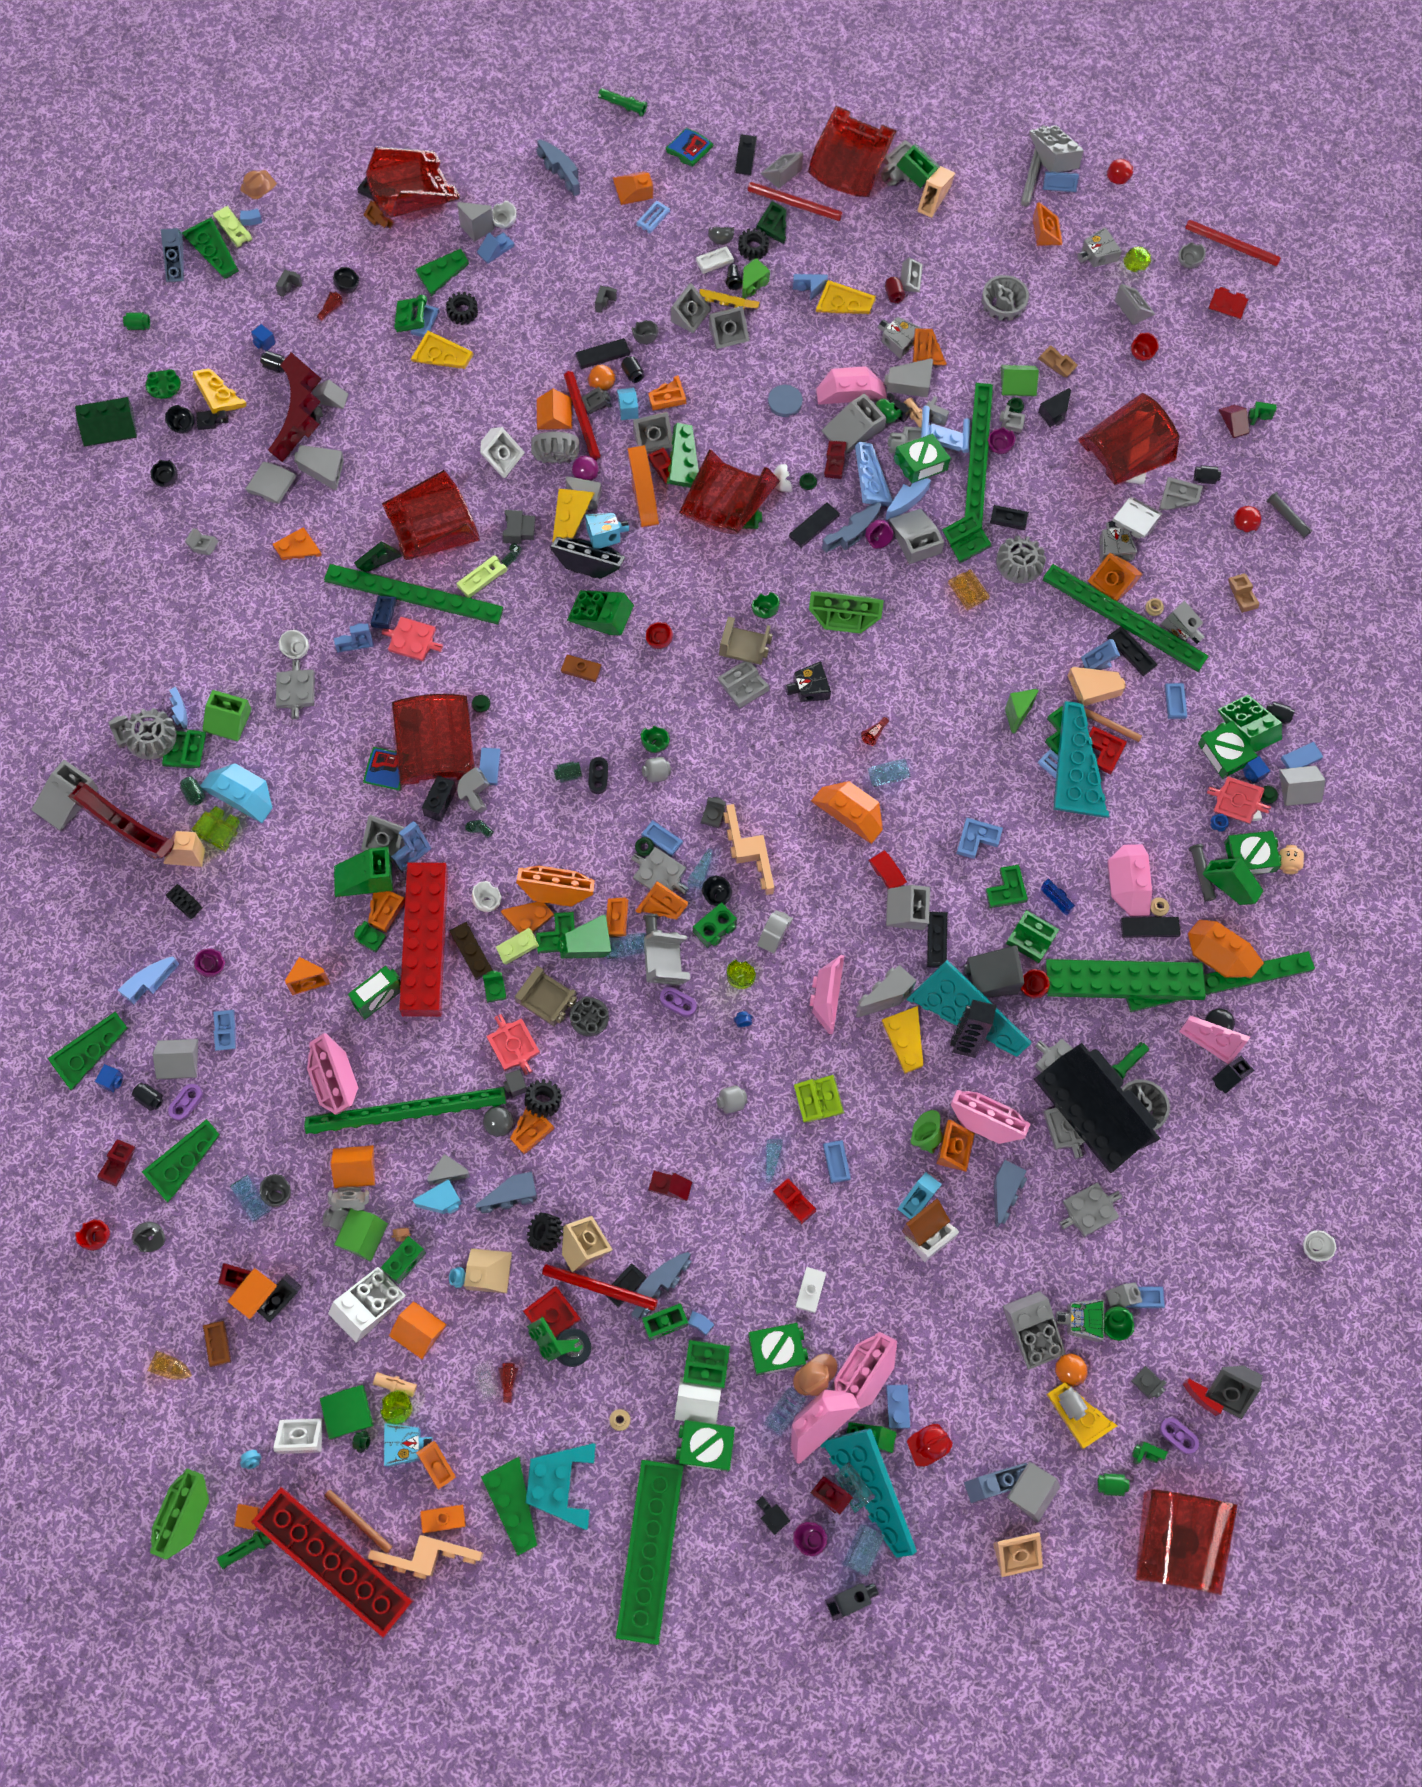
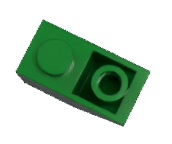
M848 1423L846 1434L871 1428L879 1451L893 1453L897 1432L882 1426Z

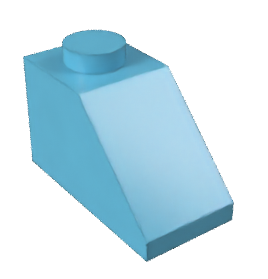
M617 389L621 420L637 419L638 403L635 389Z
M925 1172L897 1209L909 1219H912L924 1209L942 1184Z
M449 1179L413 1199L416 1207L441 1214L447 1212L452 1214L462 1204Z

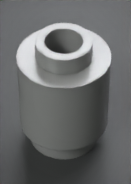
M1072 1387L1058 1395L1061 1400L1059 1403L1069 1419L1074 1417L1077 1421L1086 1415L1084 1410L1087 1409V1406L1079 1393L1074 1391Z

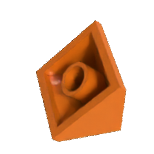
M1038 202L1033 215L1036 245H1062L1058 216Z
M554 388L538 397L537 430L572 429L571 397Z
M301 957L297 959L285 979V983L292 995L330 984L323 968Z
M947 1120L936 1164L967 1172L975 1134L956 1122Z
M374 1145L333 1149L330 1164L334 1189L346 1186L361 1187L375 1185Z
M254 1268L227 1302L251 1319L277 1285Z
M413 1301L398 1315L389 1337L423 1360L447 1324Z

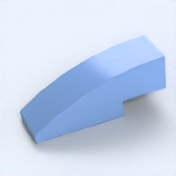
M925 478L912 483L910 487L903 484L889 506L885 519L888 520L899 516L916 505L929 490L931 480Z
M173 956L153 963L132 976L118 991L123 997L135 1004L147 990L154 994L177 968L179 963Z

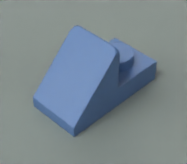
M504 232L497 237L488 233L477 253L488 264L513 248L514 242Z
M794 274L793 290H810L811 301L824 290L828 275Z
M1109 639L1083 655L1081 659L1085 668L1102 670L1112 667L1111 661L1120 655L1114 640Z

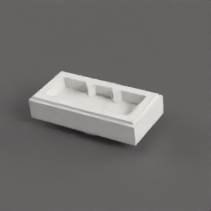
M727 246L696 257V262L702 273L705 274L734 263V258Z
M806 1267L795 1308L812 1313L816 1312L826 1272Z

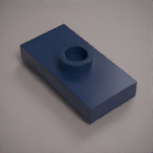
M378 596L370 623L371 628H390L397 602L396 597Z

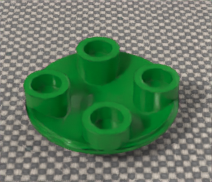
M168 369L148 373V379L145 384L149 395L154 398L165 399L172 397L179 391L181 381L174 370Z

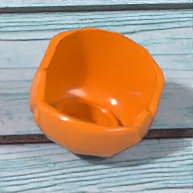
M596 365L591 369L588 376L589 386L594 388L600 387L603 391L613 387L615 382L613 370L605 365Z
M1071 1353L1061 1356L1056 1362L1055 1368L1058 1379L1072 1387L1084 1383L1088 1372L1084 1360L1080 1356Z

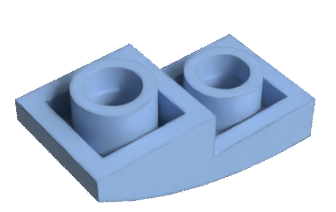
M174 687L169 690L172 695L169 699L174 706L171 708L174 713L172 718L177 726L181 724L182 728L186 729L188 723L186 708L177 688Z

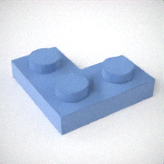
M368 623L349 626L350 636L342 635L334 638L337 653L374 647Z
M966 818L956 854L975 859L979 842L998 847L1003 828Z
M414 821L399 832L405 846L391 856L401 872L407 869V862H415L431 850L418 824Z

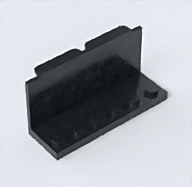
M1080 1043L1060 1056L1034 1078V1081L1085 1141L1109 1173L1114 1172L1138 1150L1161 1139L1153 1130L1157 1126V1121L1131 1090L1124 1092L1121 1089L1123 1085L1122 1078L1097 1049L1089 1052L1084 1044Z

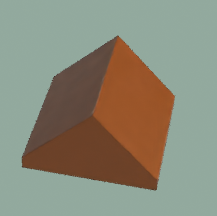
M935 1199L905 1224L902 1232L920 1247L951 1221L940 1201Z

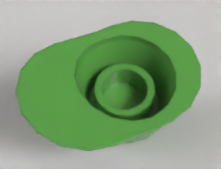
M930 1110L920 1115L914 1123L911 1144L913 1146H918L920 1149L931 1154L935 1152L936 1147L943 1140L940 1129L941 1116L937 1111Z

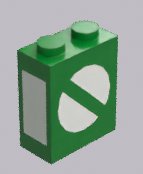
M934 434L897 446L894 455L895 463L899 465L904 476L909 479L911 484L947 471L951 460Z
M1234 721L1227 724L1223 722L1214 731L1208 730L1204 732L1198 742V745L1222 779L1242 770L1248 762L1258 757Z
M1273 831L1229 835L1224 841L1228 859L1242 858L1253 875L1277 872L1281 867V855L1278 854L1277 850L1278 840L1274 837Z
M385 965L347 994L352 1005L364 1020L400 993V977L393 968L389 970Z
M798 1323L748 1332L756 1376L800 1368L806 1365V1361H809L807 1349L802 1347L801 1340H804L802 1327L798 1328Z
M685 1420L684 1425H680L678 1438H682L681 1447L677 1446L675 1459L679 1460V1465L729 1472L735 1427Z

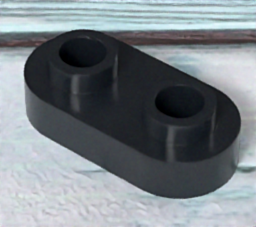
M595 757L589 764L588 785L592 793L602 794L606 791L608 784V762L602 757ZM601 766L602 769L596 770V767ZM600 783L601 787L597 788L595 784Z

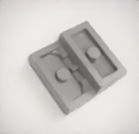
M263 462L246 487V491L253 495L262 496L268 502L279 504L296 478V475L277 465Z
M746 661L717 677L722 687L739 709L770 690L769 685L759 676L758 670L754 665Z

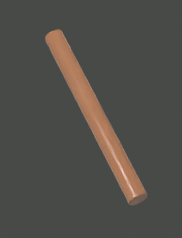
M1084 707L1086 717L1137 742L1142 738V735Z
M331 1489L327 1491L324 1496L383 1551L388 1553L393 1548Z

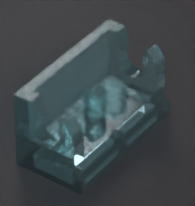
M859 1525L842 1565L867 1576L885 1535L868 1526Z

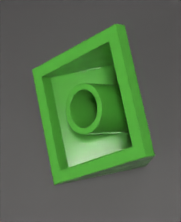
M1001 365L1002 395L1036 396L1039 374L1037 367Z
M1031 689L1010 693L1005 712L1012 733H1016L1033 707L1039 690Z
M350 1208L334 1245L371 1262L388 1223L375 1214Z

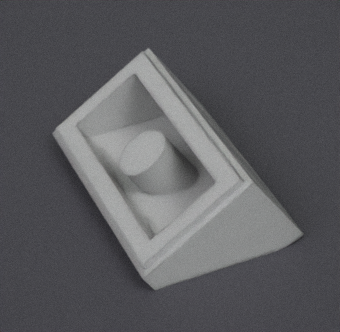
M910 257L902 263L901 283L904 291L919 293L923 264Z

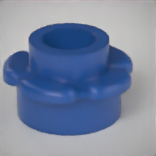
M1224 814L1214 815L1210 820L1211 828L1218 832L1225 831L1229 826L1228 818Z
M747 1011L737 1013V1016L734 1018L737 1027L741 1028L750 1026L753 1016L749 1015Z

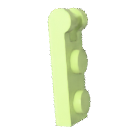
M228 206L213 213L216 221L237 248L242 246V243L252 240L250 233L246 231Z
M492 556L457 582V587L467 598H470L498 576L507 572L508 568L501 564L496 556Z

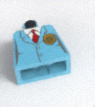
M614 513L585 515L586 529L592 547L595 549L619 543L621 541L620 533L629 531L628 521L618 522Z
M384 1424V1466L392 1467L419 1461L420 1459L416 1452L431 1443L433 1437H421V1429L417 1427Z

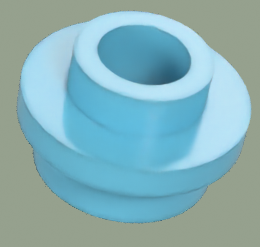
M457 1267L450 1271L449 1283L454 1285L455 1288H461L465 1282L466 1272H464L462 1267Z
M256 1450L247 1451L241 1455L240 1464L242 1468L253 1469L259 1465L262 1459L261 1454L257 1453Z

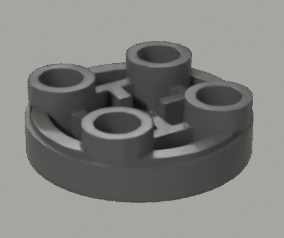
M585 996L576 1002L570 1011V1023L573 1029L583 1036L591 1037L600 1034L605 1030L609 1022L607 1007L596 998Z

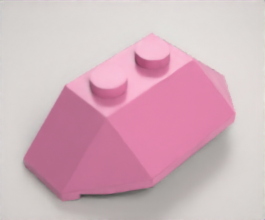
M866 366L831 369L816 388L818 405L848 403L864 393L871 401H877L881 398L887 399L884 383Z
M1142 844L1123 845L1107 861L1111 897L1129 916H1150L1152 884L1149 855Z
M840 955L819 970L818 976L813 977L812 988H816L815 995L811 994L809 1006H813L812 1013L829 1034H833L844 955Z
M323 1033L309 1043L310 1052L308 1055L307 1071L319 1105L333 1114H339L352 1106L358 1085L346 1052L331 1037Z
M957 1090L951 1102V1106L964 1128L998 1144L1025 1139L1030 1127V1123L1025 1121L1013 1108L978 1092H962Z
M878 1332L875 1336L858 1343L834 1379L835 1391L853 1394L860 1409L872 1404L894 1369L897 1341Z
M824 1389L794 1416L791 1450L798 1464L804 1461L860 1410L853 1394Z

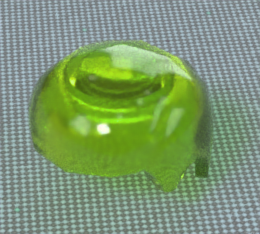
M1135 246L1126 253L1123 262L1125 267L1132 272L1144 271L1151 263V255L1146 248Z
M733 960L728 964L726 976L728 983L732 987L748 989L755 982L756 972L754 967L748 964L747 961L738 962Z
M397 1390L390 1392L382 1399L380 1413L383 1420L387 1424L394 1425L406 1422L412 1414V1402L405 1391Z

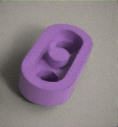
M667 987L661 991L660 1002L664 1007L683 1017H691L695 1014L697 1005L692 997L673 987ZM672 996L673 1000L667 1001L666 997ZM689 1005L690 1009L686 1011L683 1007Z
M188 1084L180 1091L168 1108V1113L172 1119L183 1121L188 1118L202 1100L203 1092L196 1084ZM192 1092L196 1093L194 1098L189 1097ZM182 1108L183 1113L177 1114V1110Z
M1167 1418L1160 1423V1434L1181 1453L1192 1454L1198 1449L1199 1441L1196 1435L1177 1419ZM1168 1425L1173 1427L1172 1433L1167 1431ZM1184 1440H1188L1190 1442V1446L1188 1448L1184 1446Z

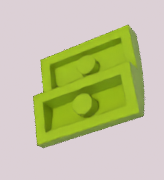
M834 1075L794 1084L804 1123L844 1114Z

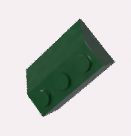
M128 397L75 406L76 419L84 447L137 438L134 411Z

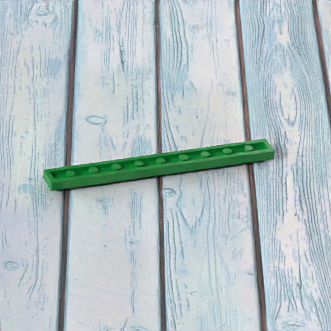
M976 382L964 517L974 512L982 525L993 384Z
M329 564L324 581L327 583L379 596L396 597V600L497 625L504 610L503 606Z
M1054 564L1051 565L1043 577V581L1115 624L1122 626V628L1196 672L1200 671L1209 657L1207 654Z
M1307 951L1263 961L1264 964L1252 978L1224 977L1218 972L1205 974V994H1214L1315 970L1311 955ZM1126 998L1130 1012L1183 1001Z
M499 1087L342 1111L339 1114L328 1113L305 1117V1133L319 1134L323 1131H338L349 1127L358 1128L362 1125H378L389 1121L398 1122L408 1118L418 1119L422 1116H437L448 1112L457 1113L467 1109L477 1110L487 1106L496 1107L506 1104L505 1088Z

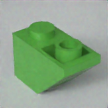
M757 258L744 267L742 298L753 296L760 287H765L769 283L770 270Z

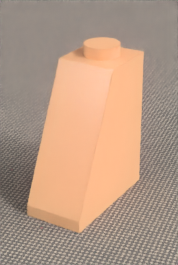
M941 166L926 181L917 212L931 218L933 217L952 185L955 172Z
M1072 667L1067 675L1078 702L1084 706L1122 696L1126 687L1124 679L1120 677L1118 672Z
M176 831L171 838V841L174 842L171 847L172 851L164 857V864L202 867L205 848L196 832Z

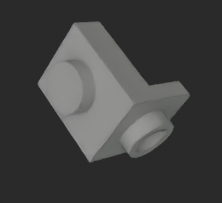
M934 396L932 401H928L926 404L930 408L929 420H932L935 424L945 426L949 411L936 406L938 397Z
M1006 405L1005 411H1001L1000 414L1001 428L1004 427L1009 431L1022 433L1025 414L1010 412V406Z
M195 528L192 529L185 540V543L193 552L210 555L219 542L213 536L202 535Z
M126 715L117 716L108 722L119 748L126 746L122 733L125 729L124 723L128 720Z
M329 1207L323 1215L322 1226L330 1227L340 1232L348 1211H334Z
M1135 1282L1123 1284L1105 1291L1110 1308L1117 1306L1125 1308L1142 1302L1140 1290Z

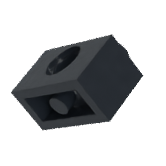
M437 775L422 806L424 816L442 822L457 790L454 781Z

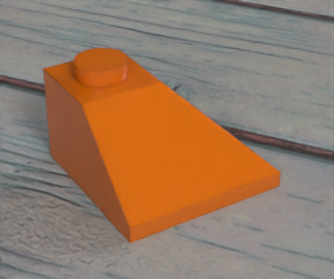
M642 171L613 177L621 205L653 199V184L649 172Z
M1109 553L1088 579V582L1098 591L1118 601L1137 583L1143 574L1131 563Z

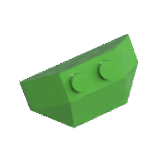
M811 591L809 610L824 629L861 634L881 619L884 600L860 595Z
M186 1468L183 1474L170 1485L152 1526L151 1554L168 1560L192 1543L209 1503L204 1474Z

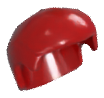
M1122 158L1112 161L1107 170V178L1115 184H1126L1133 175L1132 164Z
M1148 332L1140 333L1131 343L1130 350L1132 355L1140 361L1150 360L1159 349L1158 340Z
M1243 506L1234 515V525L1245 533L1252 530L1257 531L1261 525V513L1255 507Z
M656 622L648 627L645 638L651 647L663 649L672 642L673 632L667 623Z
M1034 969L1023 975L1024 984L1021 991L1027 997L1037 999L1047 994L1050 980L1046 973Z
M93 1219L83 1223L81 1230L75 1233L76 1242L86 1250H99L107 1243L110 1237V1229L102 1220Z

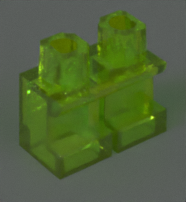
M215 806L209 813L205 811L193 826L192 831L196 832L199 838L226 852L230 846V841L237 835L236 828L240 821L231 814L226 821L221 820L225 813L222 809Z

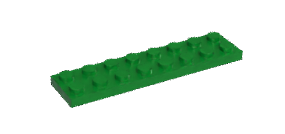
M1046 959V975L1050 980L1047 997L1205 1000L1206 997L1202 963Z
M641 1460L615 1639L659 1645L684 1467L682 1465Z

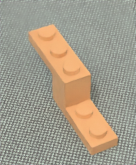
M734 804L727 805L723 816L725 824H729V829L727 830L728 841L732 840L733 847H730L731 857L736 859V864L756 861L757 871L762 873V878H760L761 889H765L766 895L774 894V883L764 835L741 839Z
M420 1535L412 1561L370 1550L368 1559L373 1560L372 1565L385 1568V1564L393 1565L394 1571L405 1574L407 1569L414 1571L413 1576L426 1579L427 1575L433 1576L440 1550L443 1551L442 1556L454 1559L455 1555L464 1557V1562L475 1564L476 1560L481 1562L484 1553Z

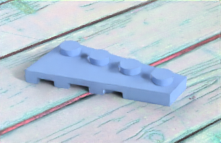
M858 442L855 445L862 502L873 505L880 502L881 506L889 507L893 500L874 447L870 443Z

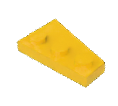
M828 280L816 307V312L870 314L876 296Z
M700 289L699 291L700 295L705 297V301L714 303L715 300H718L720 305L729 306L731 303L735 304L734 308L743 306V309L745 307L758 309L760 303L759 301L746 300L745 298L729 296L728 294Z
M427 330L412 355L411 361L465 369L473 357V352Z
M210 368L193 371V378L213 414L221 410L230 411L246 407L247 402L239 399L233 389L227 388L223 384L224 381Z
M559 488L552 542H554L556 537H575L584 514H586L588 506L595 495L594 492Z
M918 1006L882 1019L881 1022L904 1074L922 1068L923 1056Z
M1064 1382L1046 1395L1080 1447L1084 1449L1118 1425L1106 1418L1097 1408L1095 1409L1082 1396L1081 1398L1087 1406V1409L1084 1410L1086 1415L1077 1421L1074 1417L1069 1419L1059 1403L1061 1400L1058 1395L1071 1388Z

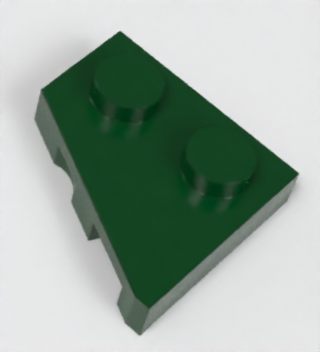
M771 201L759 220L756 229H761V232L764 231L772 239L784 244L786 241V208Z
M381 541L356 560L354 564L358 569L369 572L402 557L399 550Z

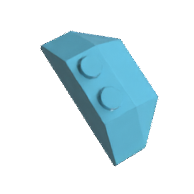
M235 763L210 772L199 786L200 789L260 823H263L273 809L267 782Z

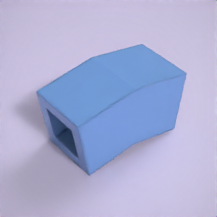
M258 208L240 212L242 225L263 223Z
M692 1311L688 1325L698 1329L706 1336L714 1327V1324L704 1315Z

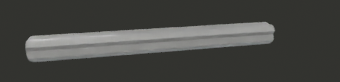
M1042 125L1040 128H1048V126ZM1036 148L1021 199V205L1026 207L1030 204L1041 162Z

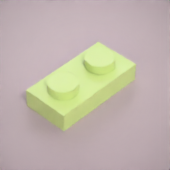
M528 928L496 946L502 962L506 965L539 947L532 930Z

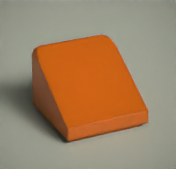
M238 1504L234 1526L256 1531L257 1527L251 1521L261 1511V1508Z

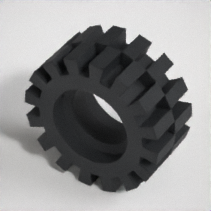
M749 228L747 233L743 231L742 235L740 234L738 250L741 256L744 255L743 258L749 257V260L752 261V258L758 259L759 257L761 260L763 256L767 255L769 248L768 235L764 231L761 233V229L755 231L756 228H753L750 231ZM749 242H757L760 246L750 247L747 244Z
M457 292V295L452 294V298L449 296L446 302L448 317L452 322L455 321V324L461 322V325H464V322L470 324V320L473 322L475 320L474 317L477 318L478 307L474 296L472 297L470 293L466 295V292H463V294ZM460 305L469 307L466 311L462 312L456 310V307Z
M178 884L166 894V897L190 919L203 908L196 899Z
M542 1079L541 1083L539 1080H535V1084L533 1082L530 1083V1087L528 1086L524 1099V1105L527 1106L526 1110L528 1112L531 1110L533 1116L537 1113L539 1118L541 1115L547 1118L548 1114L551 1117L554 1115V1112L557 1113L562 1098L560 1088L557 1089L558 1085L556 1083L552 1085L550 1080L548 1083H545L546 1079ZM545 1095L550 1098V1101L541 1102L535 1097Z
M536 1214L534 1216L535 1219L530 1221L532 1225L528 1226V1229H530V1232H527V1236H530L527 1238V1241L530 1242L529 1246L536 1250L552 1252L554 1251L553 1248L558 1247L557 1242H561L560 1236H563L561 1232L563 1230L562 1221L559 1220V1217L551 1214Z

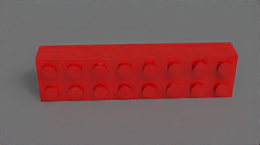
M407 862L399 1007L402 1017H441L448 868L446 863Z
M280 1487L251 1521L253 1525L381 1637L384 1638L412 1604L413 1600L285 1488Z

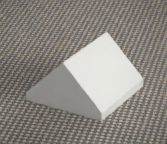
M948 1223L920 1247L907 1236L904 1238L920 1258L926 1262L958 1235L959 1231Z
M681 1377L674 1420L716 1424L721 1388L683 1382L684 1377Z
M322 1419L280 1420L274 1443V1452L278 1454L322 1452Z

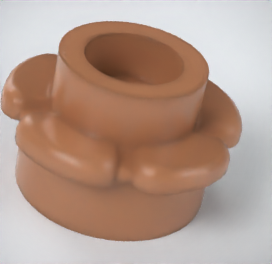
M409 1228L393 1229L391 1238H395L396 1242L404 1241L408 1236H411V1233H409Z

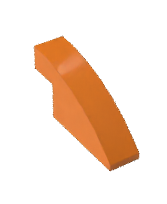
M643 445L628 448L631 482L641 527L659 525L646 447Z

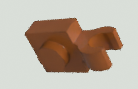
M370 201L363 215L373 225L380 224L383 228L387 226L391 229L394 223L391 219L384 216L386 211L378 203Z

